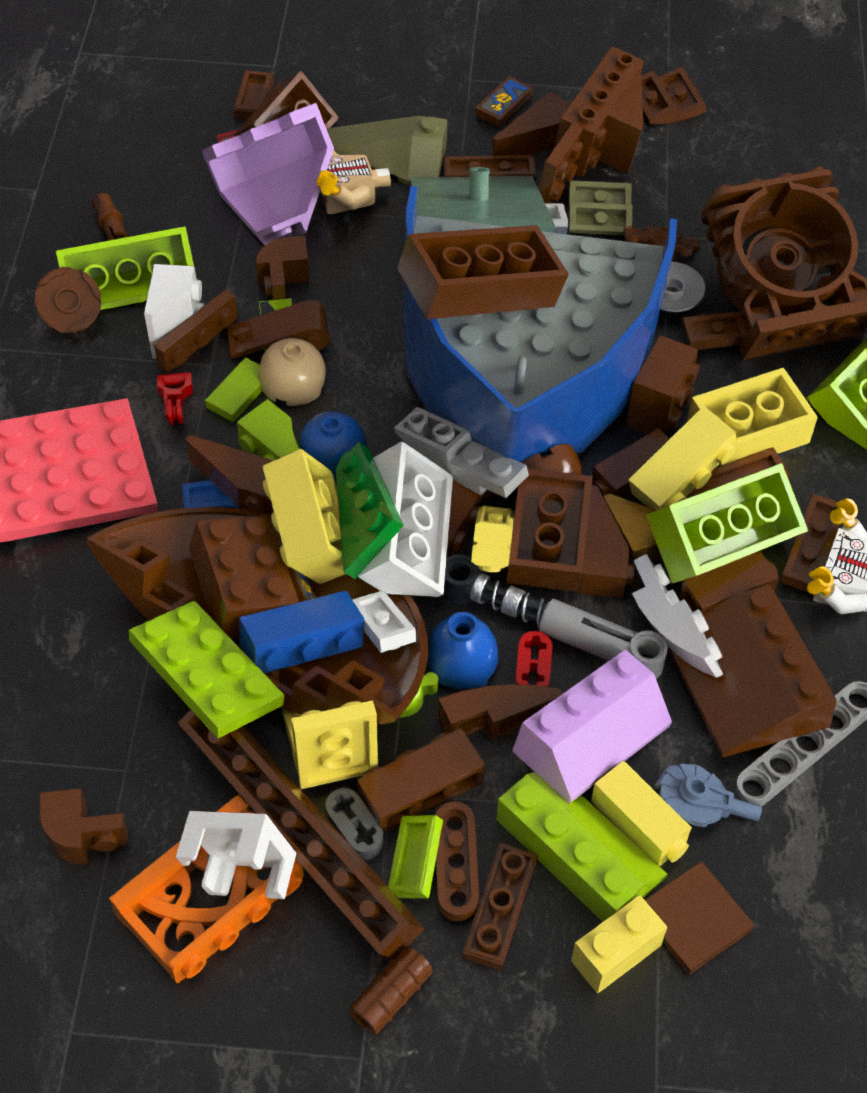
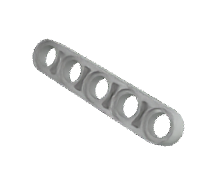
M861 681L852 682L835 695L837 703L833 715L840 718L843 722L841 729L825 728L777 742L740 773L734 788L735 798L760 806L765 805L867 720V707H856L849 700V696L852 694H860L867 699V683ZM804 736L810 737L817 744V749L805 751L798 746L796 740ZM776 758L783 759L788 762L791 771L784 774L777 773L771 768L770 761ZM746 781H756L763 787L764 793L760 796H751L744 791L742 784Z

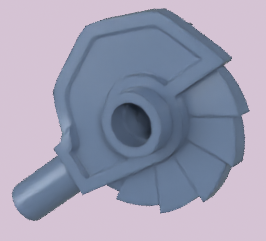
M696 764L668 766L654 786L655 789L660 790L659 796L685 822L695 826L707 827L708 824L719 821L721 817L728 818L730 814L759 821L762 813V806L735 799L734 793L725 790L721 780L714 773L711 774Z

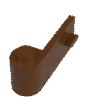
M314 300L303 301L228 327L229 350L232 359L269 348L281 339H303L311 343L318 351L324 349L330 341L325 306Z

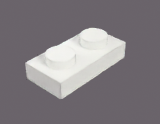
M383 590L353 599V602L364 617V632L380 652L395 650L400 646L416 642L415 628Z

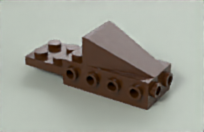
M612 46L561 117L554 148L545 161L539 185V191L545 204H550L552 200L557 202L564 190L565 181L570 183L574 175L583 178L589 167L594 169L598 161L623 173H629L643 130L641 71L644 60Z

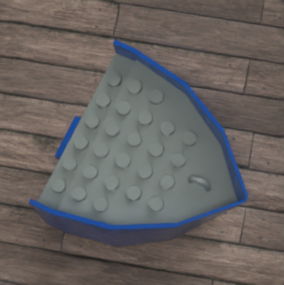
M410 186L405 216V244L409 234L505 227L416 215L418 187ZM670 218L664 246L541 231L569 273L555 307L426 319L403 279V327L406 373L427 411L469 431L472 441L495 451L505 458H512L521 463L537 453L541 457L552 454L550 448L561 444H572L576 454H581L630 406L633 383L648 357L653 342L675 249L677 219Z

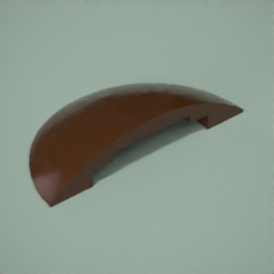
M221 507L183 508L145 514L119 522L86 538V543L115 584L149 621L192 601H195L211 617L189 551L197 521L268 515L279 547L283 545L280 533L273 525L271 513H258L246 509ZM344 574L322 584L309 578L317 598L347 591L353 600L380 591L358 576L354 579ZM387 594L415 628L416 642L400 646L395 650L380 652L364 632L363 647L264 673L284 694L283 706L279 708L302 715L311 710L322 712L340 708L342 705L353 701L361 703L373 701L377 714V724L395 722L418 693L424 678L428 659V638L425 624L411 595ZM239 636L230 637L239 647Z

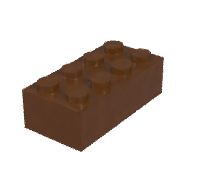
M537 225L409 234L397 267L426 319L555 307L569 275Z

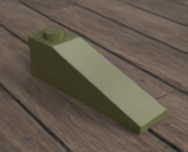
M411 116L329 128L328 134L334 151L337 154L365 155L373 170L388 168L390 174L398 177V182L410 185V177H440L443 157H445L447 148L448 119Z

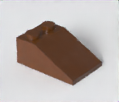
M527 468L529 476L518 486L507 583L579 592L584 568L593 476Z

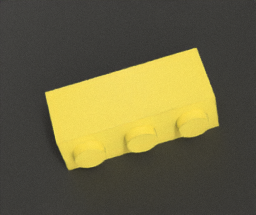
M703 406L629 479L632 494L653 510H659L687 499L686 496L695 487L700 489L708 482L712 475L711 472L720 463L725 464L734 456L737 450L736 432Z

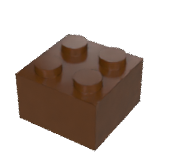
M659 336L633 383L626 423L627 427L646 434H650L659 428L666 436L670 428L676 430L683 413L680 409L682 405L688 406L695 392V387L691 386V384L695 382L700 369V365L696 364L698 349L667 337Z

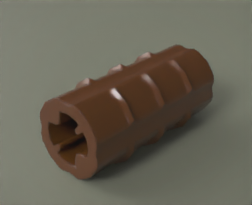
M405 946L394 959L390 960V963L379 975H375L372 983L365 990H362L360 996L349 1006L350 1015L368 1033L376 1036L389 1021H392V1017L400 1008L406 1005L410 997L417 990H420V986L433 973L432 966L414 948Z

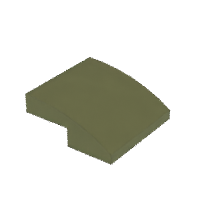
M570 181L569 233L624 235V227H632V183Z

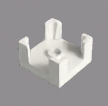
M189 811L176 858L182 865L189 866L190 861L196 860L200 845L207 851L210 856L202 880V887L209 895L225 896L229 893L236 866H251L253 869L272 867L265 895L267 898L285 899L296 852L267 814Z

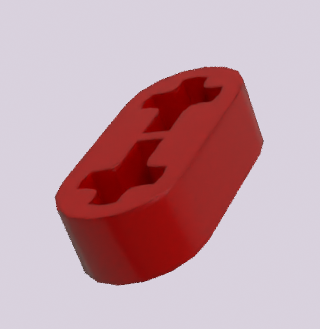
M529 631L520 638L515 685H529V672L537 673L536 685L549 687L552 641L545 633ZM531 645L539 646L538 660L531 659Z

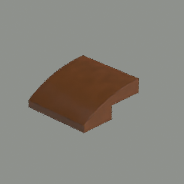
M683 66L659 77L654 70L641 76L643 113L650 124H668L707 112L704 100Z

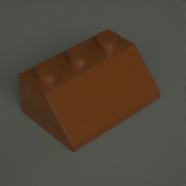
M300 70L281 81L233 136L236 137L252 128L274 121L290 112L314 103L318 106L327 131L339 117Z

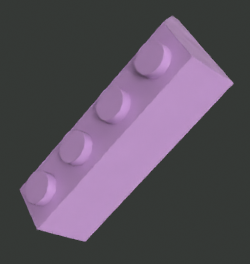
M625 649L525 720L521 725L512 751L570 804L623 760L626 761L670 727L672 721L654 673Z

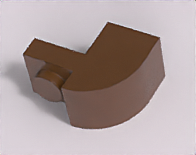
M305 236L279 238L267 243L259 251L256 258L258 286L265 285L266 296L272 295L273 300L286 299V283L310 281Z
M81 788L40 793L41 825L50 847L61 859L72 864L88 865V850L94 849L100 852H107L116 849L117 846L128 845V830L123 814L87 817V805Z

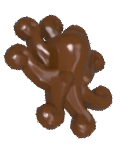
M625 226L623 229L624 239L632 243L664 246L668 227L655 228L645 226L643 231L635 227ZM676 230L672 262L677 261L679 254L689 257L698 253L701 245L698 244L699 240L690 237L683 238L682 232Z

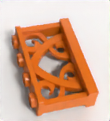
M239 794L217 811L254 814ZM179 841L112 895L109 900L115 916L124 926L130 929L171 975V978L176 983H179L185 977L192 978L198 974L205 966L207 958L218 949L221 951L227 949L238 938L240 930L250 922L256 923L269 912L271 904L277 899L267 898L265 895L269 878L261 880L257 876L259 871L268 869V867L253 869L251 866H236L227 905L215 908H187L186 905L191 896V881L188 874L195 868L205 872L210 855L200 845L196 860L190 861L189 866L182 865L176 858L180 844ZM296 858L285 896L292 894L300 886L304 876L303 866ZM174 885H179L182 887L181 895L175 904H171L175 900L176 895H167L166 892ZM248 888L252 890V892L249 895H247ZM144 910L163 919L155 935L138 917ZM172 923L179 924L176 929L178 942L185 934H192L195 937L194 941L180 952L172 951L165 945L166 932ZM203 926H210V927L205 931V929H204Z

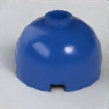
M326 411L315 415L304 425L299 435V449L304 450L331 470L335 481H337L336 466L339 464L343 454L351 451L358 442L367 447V439L361 425L348 414L338 411Z

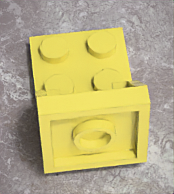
M353 701L342 705L340 708L322 712L311 710L302 715L282 709L296 775L301 789L362 776L367 770L378 766L377 714L373 701L363 703Z

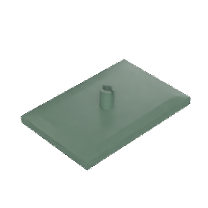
M473 167L469 169L470 177H410V186L418 187L416 214L418 216L505 227L537 225L541 231L555 233V224L533 176L489 177V168Z

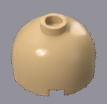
M287 338L275 342L262 355L259 368L261 390L269 399L275 402L276 398L286 401L287 406L305 405L317 399L321 394V389L325 385L326 367L321 353L311 343L303 339Z

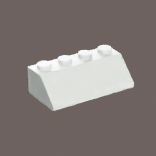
M401 441L373 459L404 526L364 568L358 577L378 590H383L386 594L439 597L444 592L453 476Z

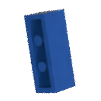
M347 591L239 617V647L263 673L363 647L364 617Z

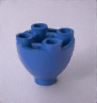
M458 612L443 619L432 629L428 637L426 667L429 672L437 674L439 678L438 684L455 689L484 687L488 683L489 678L494 674L499 661L497 641L490 628L479 618L467 612Z

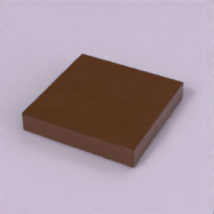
M702 861L645 899L646 903L667 926L662 943L688 975L750 933L755 926Z

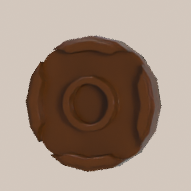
M61 267L50 271L40 280L35 292V308L39 318L50 329L59 333L75 334L86 330L96 321L101 310V293L97 283L86 272L70 267Z

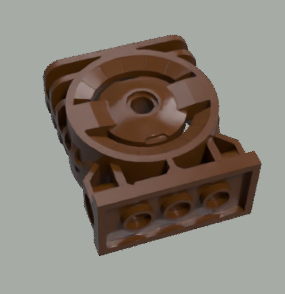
M816 167L805 173L795 175L784 173L768 180L757 178L736 186L730 184L721 185L713 190V194L708 198L701 212L700 218L702 223L709 225L706 231L707 239L710 242H715L712 252L714 257H717V272L720 284L730 301L740 310L735 319L743 340L739 348L742 361L861 337L867 333V278L853 271L858 254L857 234L849 215L844 210V207L837 202L840 197L837 187H829L834 179L831 170ZM761 232L752 240L746 252L744 253L742 248L743 244L751 236ZM778 260L783 261L786 265L779 263ZM830 273V276H821L814 290L807 291L815 280L816 275Z

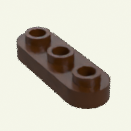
M451 801L443 804L435 814L443 820L436 857L437 902L440 912L446 918L452 921H464L475 914L479 904L475 816L471 808L466 804ZM450 823H458L461 828L459 830H451L448 828V825ZM452 860H460L463 865L459 868H454L449 863ZM459 897L465 901V904L455 906L451 903V900Z

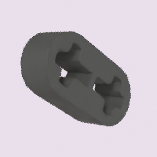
M340 788L333 791L326 800V817L328 821L363 860L375 858L383 848V831L377 820L359 795L353 790ZM342 803L345 807L350 806L351 820L343 811L337 812V804ZM360 828L366 837L373 835L372 844L368 846L365 842L358 843V832L356 829Z

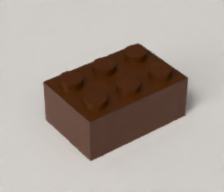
M268 515L196 522L189 551L211 618L229 637L239 636V617L299 603L288 569L281 557L280 547Z

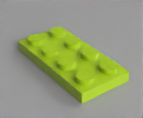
M195 601L129 630V641L217 739L283 706L284 694Z

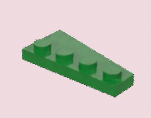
M360 442L351 451L343 454L339 464L336 466L343 570L345 574L354 579L404 526L369 448Z

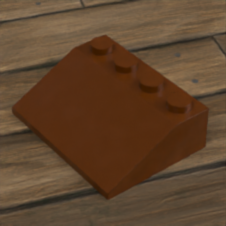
M771 585L737 593L702 613L709 627V630L704 632L706 639L710 637L714 639L723 656L717 660L723 675L716 678L698 670L685 662L668 647V651L722 758L830 728L837 699Z

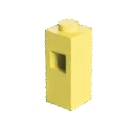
M624 760L594 784L591 802L659 867L668 859L672 863L677 861L689 847L687 840L692 827Z

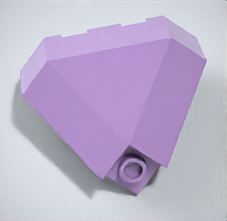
M314 103L290 112L274 121L252 128L236 137L214 144L202 150L219 195L265 246L267 243L279 238L296 237L306 234L320 192V187L316 184V180L322 170H327L334 147L318 106Z

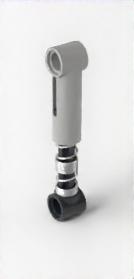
M457 554L446 559L444 592L442 595L446 601L456 605L466 604L471 600L479 602V604L487 602L492 604L494 610L501 608V612L514 618L521 616L524 622L533 621L537 623L539 631L547 636L610 661L626 649L652 671L656 679L662 674L668 646L666 640L657 632L648 630L637 633L553 598L547 604L543 602V598L540 601L528 596V592L526 593L513 586L507 588L499 585V580L496 583L490 581V577L478 570L477 565L471 562L472 558L469 556ZM641 655H649L652 658H645Z

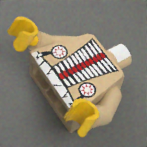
M333 150L328 168L321 171L316 184L320 187V193L329 215L373 205L375 203V188L389 187L391 179L388 168L372 170L367 156L339 155Z

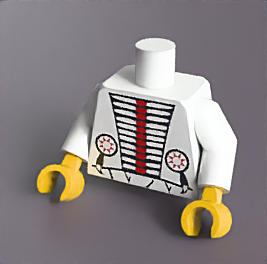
M847 498L837 502V509L831 511V521L837 525L842 523L844 525L842 529H838L825 567L821 566L809 572V576L814 580L807 585L808 592L813 595L815 594L813 601L829 604L839 614L867 612V532L860 521L854 519L858 514L857 505L853 500Z

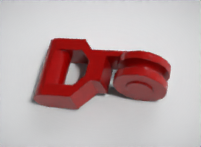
M191 372L157 375L159 397L164 399L165 419L169 420V426H174V420H178L179 425H184L183 400L193 394ZM178 386H181L180 388H174V389L168 388V387H178Z

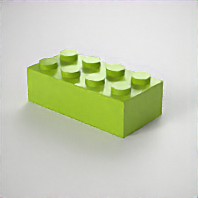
M782 463L646 514L672 583L700 575L808 531Z

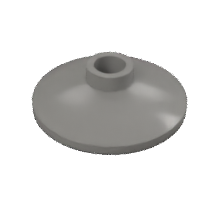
M671 262L660 309L669 312H682L697 306L705 294V282L702 276L686 264Z

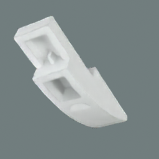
M647 554L635 559L634 563L645 587L632 594L655 631L666 640L667 646L688 664L716 678L723 675L717 662L723 656L712 637L706 639L704 632L709 630V627L700 610L692 612L685 600L679 601L673 589L667 591L665 585L671 582L661 563L654 566Z

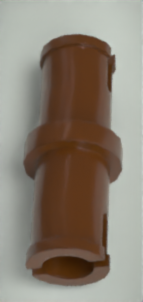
M107 193L97 194L100 204L94 197L92 199V206L98 215L97 223L100 229L106 233L108 241L120 239V237H129L122 225L123 217L115 209L110 195Z

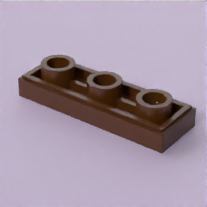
M499 843L462 953V958L502 971L538 860V854ZM501 900L506 902L507 905L498 906L495 902Z

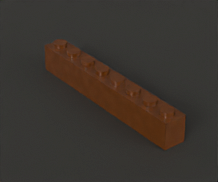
M192 710L178 722L257 814H267L296 852L295 858L379 955L395 958L405 946H409L425 930L420 922L244 726L217 739Z

